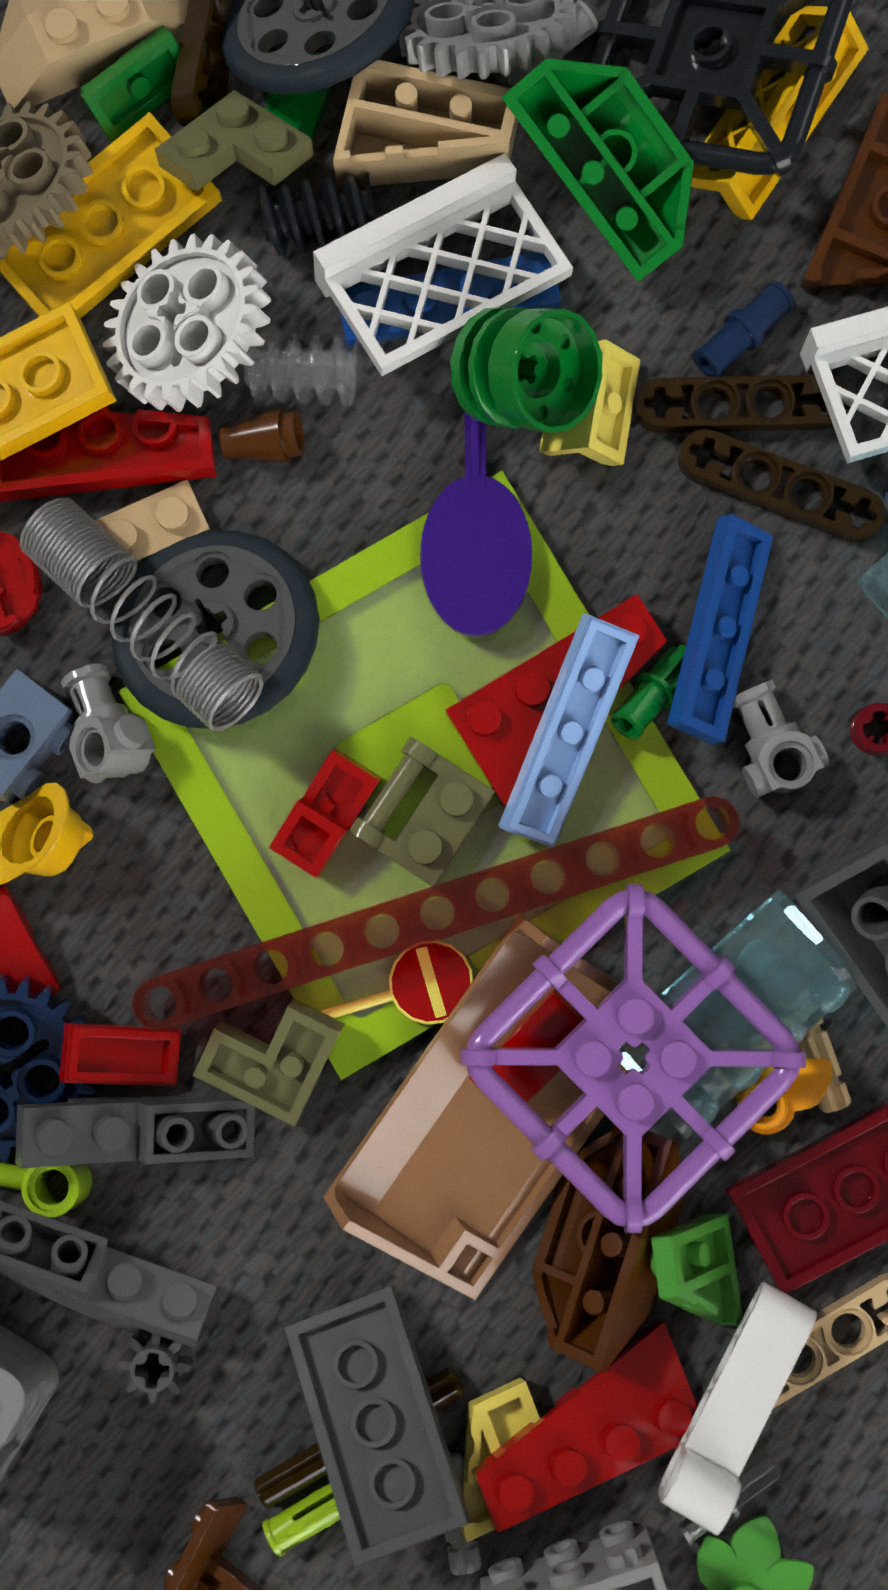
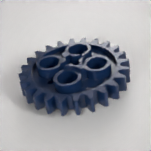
M0 975V1020L8 1016H16L22 1019L29 1029V1036L20 1041L9 1040L0 1031V1062L3 1064L9 1063L24 1053L31 1045L42 1039L49 1042L48 1048L20 1060L11 1078L6 1072H0V1098L7 1103L9 1113L0 1118V1159L2 1163H7L12 1148L16 1146L17 1105L68 1102V1099L81 1098L77 1094H94L97 1085L63 1083L59 1081V1084L53 1088L41 1089L31 1081L29 1070L38 1065L52 1067L60 1076L64 1023L85 1024L87 1018L85 1015L72 1019L67 1018L65 1014L72 1002L70 997L63 999L56 1005L49 1002L53 989L51 984L46 985L38 995L31 993L30 976H25L17 989H10L7 975Z

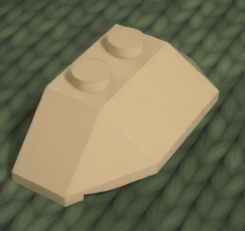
M9 0L0 31V88L7 103H11L15 111L19 113L27 101H31L33 106L90 82L102 73L103 69L114 64L120 59L119 57L162 25L173 34L177 43H180L189 0Z

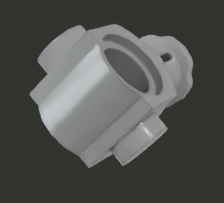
M89 664L75 669L65 675L61 681L65 694L72 698L79 716L74 722L69 750L80 779L85 778L91 783H101L106 778L126 777L128 774H138L144 771L149 763L151 753L156 750L145 720L129 714L128 708L124 704L116 703L109 686L111 676L106 665Z
M773 679L736 695L733 709L738 710L751 738L745 744L751 757L750 763L744 766L742 771L750 791L756 798L770 792L784 794L797 790L810 782L816 771L829 766V758L820 739L816 735L810 737L807 734L801 733L796 722H786L773 694V691L776 689ZM777 753H787L796 761L798 772L793 781L783 780L774 771L773 761Z

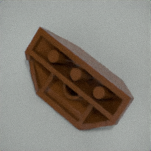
M615 1126L611 1129V1132L580 1150L577 1155L623 1200V1132ZM649 1130L642 1136V1201L680 1164L678 1141ZM564 1175L561 1176L532 1267L540 1307L549 1329L546 1333L551 1349L596 1371L606 1372L650 1313L658 1288L657 1278L651 1268V1237L677 1227L684 1204V1195L661 1218L648 1226H643L641 1233H625L623 1226H618L604 1217Z

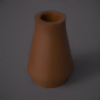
M283 407L233 425L221 426L220 445L225 459L241 458L290 463L292 457L302 456L305 449L304 431L299 413L297 411L286 412Z

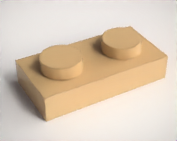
M184 480L95 520L123 548L127 549L132 557L137 559V566L142 564L151 555L187 537L210 530L188 480Z

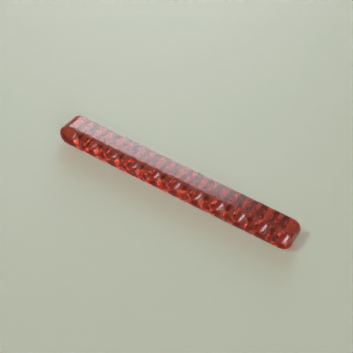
M716 796L702 798L151 978L142 983L135 991L132 1000L133 1013L137 1020L149 1029L163 1030L179 1026L716 850L730 843L737 835L740 825L739 816L731 803L726 799ZM708 809L714 811L722 820V832L716 840L704 838L696 829L695 821L700 810ZM647 827L660 828L668 837V851L661 858L649 856L641 846V835ZM592 845H605L615 855V867L609 875L600 876L589 870L585 857L587 850ZM549 862L558 867L561 872L562 882L556 892L544 894L534 888L530 875L532 868L536 864ZM494 879L500 881L508 891L507 904L497 912L485 911L476 901V888L485 880ZM433 897L445 898L454 908L453 921L442 930L428 928L421 919L422 906ZM385 914L396 920L399 925V935L393 945L387 948H379L369 941L367 927L372 918ZM327 932L335 933L340 937L344 948L342 958L332 966L322 965L313 955L314 941L318 936ZM270 950L279 951L288 962L287 975L277 984L267 982L259 973L258 965L260 959ZM216 968L226 971L232 979L233 987L231 994L221 1002L210 998L204 986L206 976ZM161 986L170 989L176 997V1010L168 1019L159 1018L150 1007L151 995Z

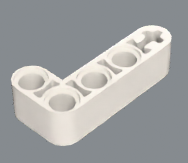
M766 1282L761 1283L744 1313L692 1417L686 1433L683 1435L663 1475L658 1490L661 1503L715 1535L722 1531L741 1491L739 1476L812 1331L817 1317L816 1310Z

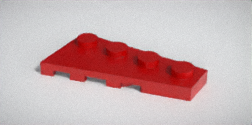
M106 406L0 461V502L217 477L210 419L206 416L138 409L135 414L111 411L109 406Z
M638 594L598 617V619L640 635L617 693L667 642ZM575 632L445 710L447 717L489 785L495 791L503 807L508 803Z
M658 1320L642 1331L643 1335L624 1351H621L606 1372L598 1371L580 1387L570 1389L556 1401L557 1405L537 1422L527 1424L471 1470L491 1526L497 1533L678 1447L697 1409V1404L664 1321Z

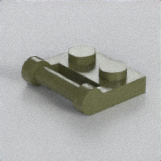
M409 737L401 749L404 757L364 818L360 819L357 817L348 832L424 882L435 887L495 794V791L438 755L422 742ZM424 767L435 774L437 778L396 841L384 835L382 830Z

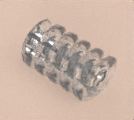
M269 332L263 348L250 346L246 352L254 361L252 366L244 365L245 385L249 387L254 402L264 403L270 388L276 403L285 404L288 401L292 388L298 404L301 405L309 403L314 389L316 390L320 405L323 406L330 405L336 390L343 406L351 407L355 400L360 374V342L358 338H356L352 351H346L342 336L335 334L330 350H324L319 334L313 333L308 349H302L297 333L291 332L286 348H280L275 332Z

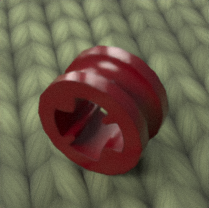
M886 703L867 705L854 715L850 723L852 742L859 750L866 754L879 755L888 752V734L882 736L881 744H875L872 742L874 735L866 737L863 730L864 725L872 722L873 714L882 716L880 723L888 721V704Z

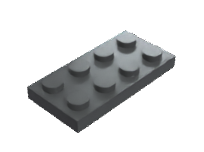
M389 1286L284 1327L354 1567L364 1565L471 1524L472 1521L397 1289Z

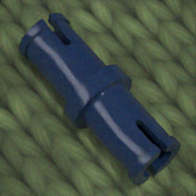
M773 280L742 310L733 309L725 317V325L702 347L693 352V360L699 370L707 377H719L722 371L744 351L755 350L763 342V334L785 313L795 307V300L791 292L782 283Z

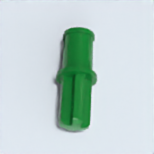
M686 645L670 647L650 672H643L636 678L633 692L611 714V723L622 736L630 740L640 739L643 731L662 709L671 708Z

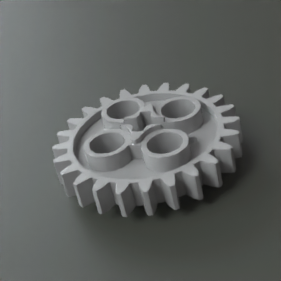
M415 0L409 23L399 36L401 57L406 56L408 65L419 64L420 72L436 68L437 77H443L453 71L457 72L458 79L461 80L470 73H478L481 79H486L490 73H501L504 76H509L511 69L514 67L529 71L532 70V61L543 62L546 58L551 59V53H564L565 44L574 43V33H577L576 4H574V0Z

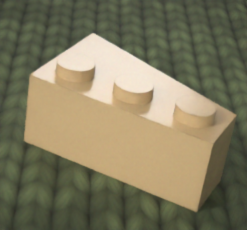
M382 60L375 61L354 75L333 158L337 190L343 189L345 176L349 174L353 175L359 187H364L366 176L369 172L370 185L380 186L457 178L504 153L510 159L519 121L501 97L511 88L466 78L461 80L457 76L452 75L437 77V73L433 71L420 72L419 68Z

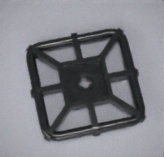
M611 0L605 19L598 22V28L593 34L595 47L589 63L611 65L615 52L620 51L623 47L651 51L644 74L635 80L649 99L658 97L682 101L672 132L692 158L694 165L751 175H771L775 173L778 177H781L792 170V163L797 159L804 147L825 83H829L833 79L838 64L834 56L854 0H830L813 50L772 43L780 21L816 0H670L661 27L627 23L626 21L634 0ZM712 40H720L722 51L718 54L703 56V53L698 51L700 48H708ZM763 69L802 74L804 76L782 141H780L754 99ZM702 105L739 110L764 152L690 140Z

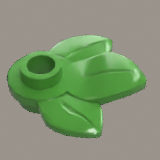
M766 1515L755 1516L742 1523L734 1532L730 1543L716 1536L705 1535L696 1558L699 1579L708 1590H809L814 1575V1567L811 1563L799 1559L781 1558V1548L777 1532Z

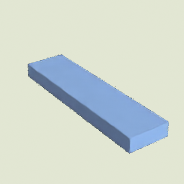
M582 614L498 825L500 828L555 848L640 635L591 615Z

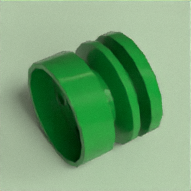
M505 306L485 308L468 319L456 338L450 361L452 387L459 405L473 420L496 427H520L525 430L547 433L570 430L582 421L597 399L602 380V352L595 331L581 315L567 309H528L526 307L513 308Z

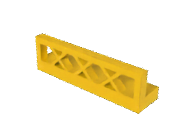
M806 6L792 14L772 44L813 50L828 7ZM851 11L849 12L834 56L838 63L833 79L829 83H825L806 140L869 49ZM807 26L817 27L812 35L796 43ZM763 69L754 99L778 138L782 141L804 76L787 72L783 78L766 86L772 76L781 71ZM726 109L704 141L705 143L764 152L748 124L737 129L744 119L739 110ZM694 165L691 187L720 192L733 214L741 219L752 221L781 177H778L775 173L771 175H751L722 169L719 172L708 171L710 167Z

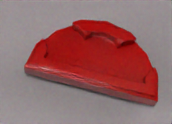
M0 531V635L5 637L22 628L37 611L43 593V582L40 567L22 552L20 541L13 535Z

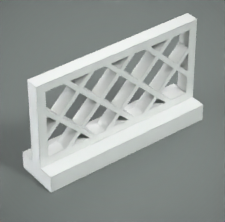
M506 153L313 251L314 273L317 285L326 298L331 296L381 376L457 337L468 319L481 310L501 306L514 307L572 275L573 266L516 183L517 169ZM511 204L522 220L519 233L488 226L490 215ZM527 229L532 236L525 235ZM455 232L477 237L472 257L442 251L441 247L444 238ZM484 239L515 247L509 267L479 260ZM521 248L544 254L552 267L539 274L516 269ZM407 257L428 261L429 265L424 283L393 275L397 262ZM437 264L467 271L462 292L431 285ZM474 273L505 280L503 293L492 299L469 294ZM361 281L381 286L375 308L352 302L345 289ZM512 282L518 284L517 286L511 288ZM389 288L420 296L414 317L383 310ZM427 298L458 305L455 318L445 324L423 320L422 315ZM465 307L471 308V310L464 313ZM363 319L371 321L370 328ZM379 323L410 330L407 343L385 354L375 338ZM418 332L424 334V335H422V336L416 338Z
M888 306L811 328L800 352L806 372H814L847 463L888 452V410L863 398L873 378L888 385V369L880 366L885 355L888 353ZM878 356L875 363L867 360ZM848 365L868 376L858 395L835 384L831 369ZM843 404L851 407L848 414H846ZM856 410L886 424L880 438L857 443L850 424Z

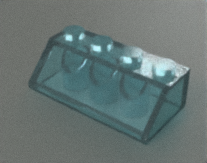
M780 889L711 949L719 958L726 956L736 966L734 973L789 1028L798 1044L803 1040L807 1031L825 1015L839 1009L847 1000L848 995L857 988L841 957ZM692 965L658 997L670 1007L702 975L701 972ZM717 989L713 990L682 1021L709 1049H774ZM627 1042L620 1047L619 1051L624 1057L620 1065L626 1072L631 1068L639 1072L644 1069L647 1063L643 1057L648 1049L643 1042L635 1048ZM711 1066L682 1097L710 1124L717 1116L718 1111L741 1090L748 1089L754 1085L767 1067ZM671 1107L663 1114L685 1140L695 1132Z

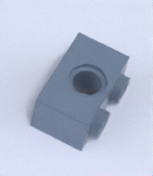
M19 669L13 672L0 689V800L11 804L17 797L24 800L25 797L37 788L43 778V773L39 771L40 767L52 752L58 756L69 747L74 722L79 717L75 711ZM20 727H27L31 736L28 747L22 753L12 755L8 747L10 735Z

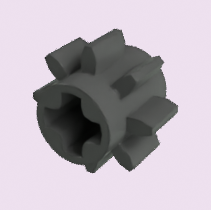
M139 1333V1336L132 1334L129 1344L137 1354H125L118 1362L119 1368L130 1370L131 1381L126 1391L130 1393L138 1388L148 1393L149 1401L152 1404L155 1403L159 1393L166 1388L178 1395L184 1384L182 1378L176 1372L190 1371L194 1364V1358L181 1356L180 1348L182 1343L154 1333L147 1339L141 1333ZM150 1353L159 1354V1363L165 1366L162 1373H154L153 1364L146 1361Z

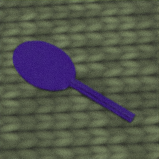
M464 411L465 477L448 485L432 505L422 533L420 561L427 596L441 620L448 627L462 635L484 637L503 628L514 617L521 606L531 576L532 543L525 514L515 496L502 483L487 476L486 424L473 420Z

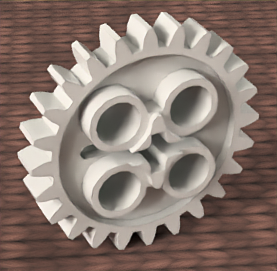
M191 234L185 248L176 239H172L169 245V253L166 256L153 249L151 251L152 265L146 268L142 264L136 263L134 267L138 279L134 283L122 281L120 285L127 292L125 298L110 302V306L119 312L118 317L104 322V327L114 334V336L103 342V347L113 354L106 363L108 367L117 373L115 380L143 404L149 402L161 411L168 404L177 412H181L186 399L197 408L202 407L204 392L207 390L216 398L221 397L220 382L226 378L230 382L237 384L239 377L235 368L239 363L252 366L254 361L246 352L250 346H261L265 342L255 331L256 328L269 324L271 320L261 310V308L271 302V297L261 289L267 281L256 270L258 266L243 250L240 251L230 240L222 243L213 234H210L204 243L195 234Z

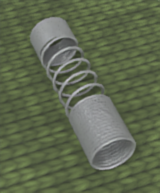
M68 497L56 498L45 503L28 519L21 532L20 547L22 552L40 567L52 581H55L74 602H77L83 608L90 607V613L95 621L100 624H110V632L113 639L121 643L130 642V651L133 658L139 661H151L150 670L153 677L159 680L171 679L170 688L173 696L177 697L182 704H185V707L189 708V711H192L205 726H208L212 731L224 730L247 714L261 694L263 676L247 663L239 653L235 652V649L231 648L230 645L226 643L216 644V632H206L193 640L176 662L172 675L163 676L157 672L154 666L155 660L177 649L193 632L197 623L195 613L189 612L175 619L159 637L151 657H143L137 653L134 647L135 641L146 638L157 631L169 619L177 605L176 595L172 593L166 594L152 602L136 622L131 638H123L117 635L114 624L137 613L153 596L157 587L155 576L147 575L132 583L116 603L111 620H104L97 615L95 606L116 596L129 584L137 570V559L132 557L127 549L123 548L116 539L108 534L101 525L97 524L75 501ZM151 580L152 586L145 598L134 609L116 618L118 610L126 597L144 581ZM172 599L170 609L164 617L152 628L136 636L139 627L147 615L164 600ZM191 617L192 622L184 635L171 647L157 654L159 647L173 628L184 619ZM211 636L212 641L209 647L197 655L184 670L178 672L181 664L192 649L202 640ZM180 677L175 687V678Z

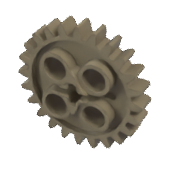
M27 101L19 113L15 111L11 103L6 104L0 117V260L5 259L9 247L13 245L21 253H25L27 240L33 236L38 241L45 242L46 233L44 229L49 225L62 228L64 223L59 216L62 211H77L79 208L72 196L84 194L88 191V187L82 178L91 175L93 170L87 162L92 157V153L85 144L86 140L74 121H70L63 110L54 113L47 103L36 110L31 101Z

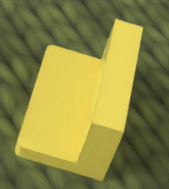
M600 340L598 343L602 352V380L595 403L586 417L570 430L555 433L542 432L540 452L549 456L580 453L600 464L610 466L624 465L641 359L608 340Z

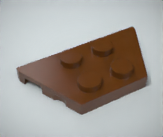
M886 92L882 93L801 282L800 287L808 290L888 285V93Z

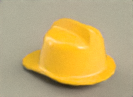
M46 783L34 790L24 800H20L0 811V885L24 873L39 876H56L65 871L74 861L79 850L92 840V828L82 821V818L76 811L69 807L66 789L60 784Z

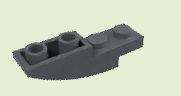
M180 1096L68 1099V1102L20 1104L17 1105L15 1164L20 1168L139 1161L146 1165L254 1157L255 1107L238 1098Z
M0 1201V1274L52 1301L113 1327L138 1336L142 1329L195 1348L215 1296L216 1285L108 1248L109 1239Z

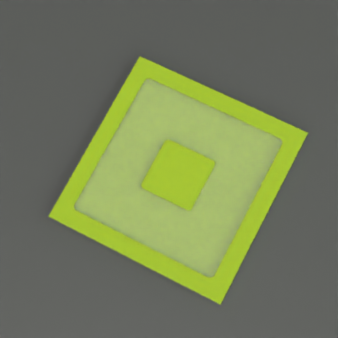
M503 471L491 476V478L499 481L511 491L525 514L532 543V568L528 589L521 606L514 617L499 631L484 637L465 636L448 627L435 612L425 590L420 561L421 539L429 514L427 513L309 581L316 594L320 619L317 646L306 673L291 693L268 712L243 724L233 725L220 731H212L206 728H189L161 719L142 706L127 687L118 691L129 712L145 720L156 750L153 752L292 996L294 999L318 1011L390 990L389 976L394 961L406 948L422 941L437 940L454 946L467 959L472 969L474 981L519 914L563 943L606 899L619 891H624L627 884H642L644 891H649L656 895L731 851L655 723L652 721L643 731L640 739L630 740L622 736L613 727L611 714L622 705L634 690L629 681L614 698L555 848L500 828L498 825L506 806H502L496 794L489 801L435 887L424 882L349 832L317 878L269 848L295 803L304 796L329 753L335 748L383 778L358 818L360 819L364 818L404 757L401 749L409 737L422 742L438 755L491 788L447 717L445 710L575 632L582 614H588ZM274 602L270 603L269 605L263 607L260 610H265L269 608L271 605L274 604ZM224 631L218 633L217 638L219 641L228 644L222 635ZM270 638L256 640L249 648L248 659L258 664L270 661L276 655L278 649L277 642ZM180 656L157 669L169 670L174 668ZM423 767L382 830L384 835L396 841L437 778L435 774ZM394 1001L334 1018L344 1023V1026L332 1049L329 1060L339 1078L343 1080L434 1025H424L411 1021L397 1009Z

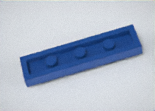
M531 252L520 254L516 269L539 274L551 268L552 265L544 254ZM512 256L488 260L487 262L509 267ZM453 267L435 270L431 285L462 292L467 271ZM426 272L402 277L424 283ZM474 273L469 294L492 299L503 293L505 280ZM512 282L511 288L517 286L518 284ZM364 283L353 285L345 289L352 302L375 308L381 286ZM558 284L519 303L513 308L560 307L561 299ZM389 288L383 310L414 317L420 296ZM427 298L422 319L445 324L455 318L458 305ZM465 307L464 313L471 310V308ZM340 312L347 348L360 346L361 343ZM363 319L370 328L371 321ZM379 323L375 338L377 342L407 337L410 330Z
M732 513L719 517L716 521L667 725L709 744L725 742L773 535Z

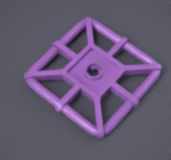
M627 884L624 891H619L606 899L548 957L542 954L532 964L535 970L476 1028L468 1040L467 1048H461V1064L467 1065L468 1074L476 1086L533 1143L531 1151L541 1161L548 1159L604 1217L618 1226H623L625 1233H641L643 1226H648L661 1218L720 1158L726 1162L735 1152L732 1146L791 1087L799 1074V1069L806 1067V1051L799 1050L798 1042L789 1028L734 973L736 966L726 956L719 958L662 899L649 891H644L642 884ZM624 916V980L602 1002L594 1007L564 974ZM643 916L647 917L702 974L670 1007L642 981ZM552 986L584 1018L555 1048L493 1047ZM717 989L774 1049H709L682 1021L713 990ZM626 1042L634 1048L643 1042L648 1049L643 1057L647 1064L640 1072L631 1068L625 1073L619 1068L624 1059L619 1049ZM557 1065L584 1093L549 1126L492 1066ZM711 1066L774 1067L772 1072L715 1129L682 1097ZM596 1107L623 1132V1200L564 1142L566 1137ZM671 1107L703 1141L642 1201V1136Z

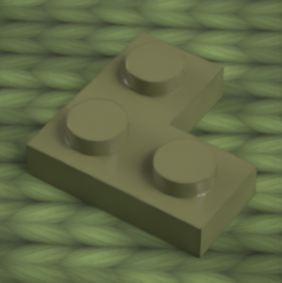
M233 90L155 148L159 167L195 191H198L236 161L275 186L314 156L312 141L309 136L236 90Z
M293 998L287 1006L269 1045L220 1020L213 1029L193 1076L295 1127L342 1031L344 1023Z

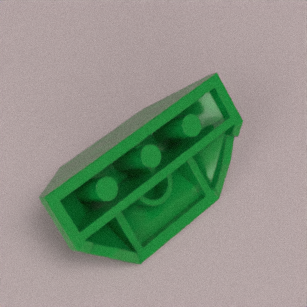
M546 58L501 97L637 282L683 247L694 161L627 67Z

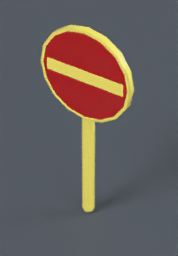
M437 940L418 942L406 948L394 961L389 976L390 990L324 1009L320 1012L332 1018H337L394 1001L397 1009L411 1021L424 1025L444 1024L473 982L472 969L465 956L454 946Z

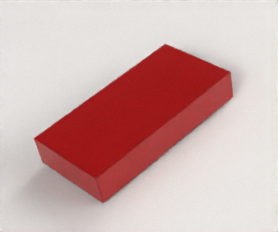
M64 1023L59 1081L63 1083L177 1086L181 1029Z

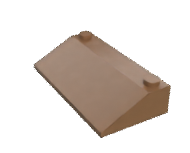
M520 914L323 1196L342 1230L474 1300L479 1296L563 1175L548 1159L541 1161L531 1151L533 1143L469 1079L470 1075L468 1074L467 1065L461 1064V1048H467L468 1040L476 1028L535 970L532 964L542 954L548 957L562 944L561 941ZM581 957L564 974L594 1007L602 1002L620 984V982L584 957ZM552 986V987H551V988H550V989H549V990H548V991H547V992H546V993H545V994H544V995H543V996L493 1045V1047H498L509 1035H511L512 1032H513V1030H514V1028H515V1026H516V1024H517L521 1019H523L537 1004H539V1003H540L552 990H554L555 988ZM627 1042L620 1047L619 1051L624 1057L619 1065L621 1071L626 1073L631 1068L637 1069L644 1059L645 1053L648 1051L643 1042L635 1048ZM560 1070L527 1104L551 1126L584 1092ZM596 1107L566 1137L564 1142L577 1154L605 1114Z

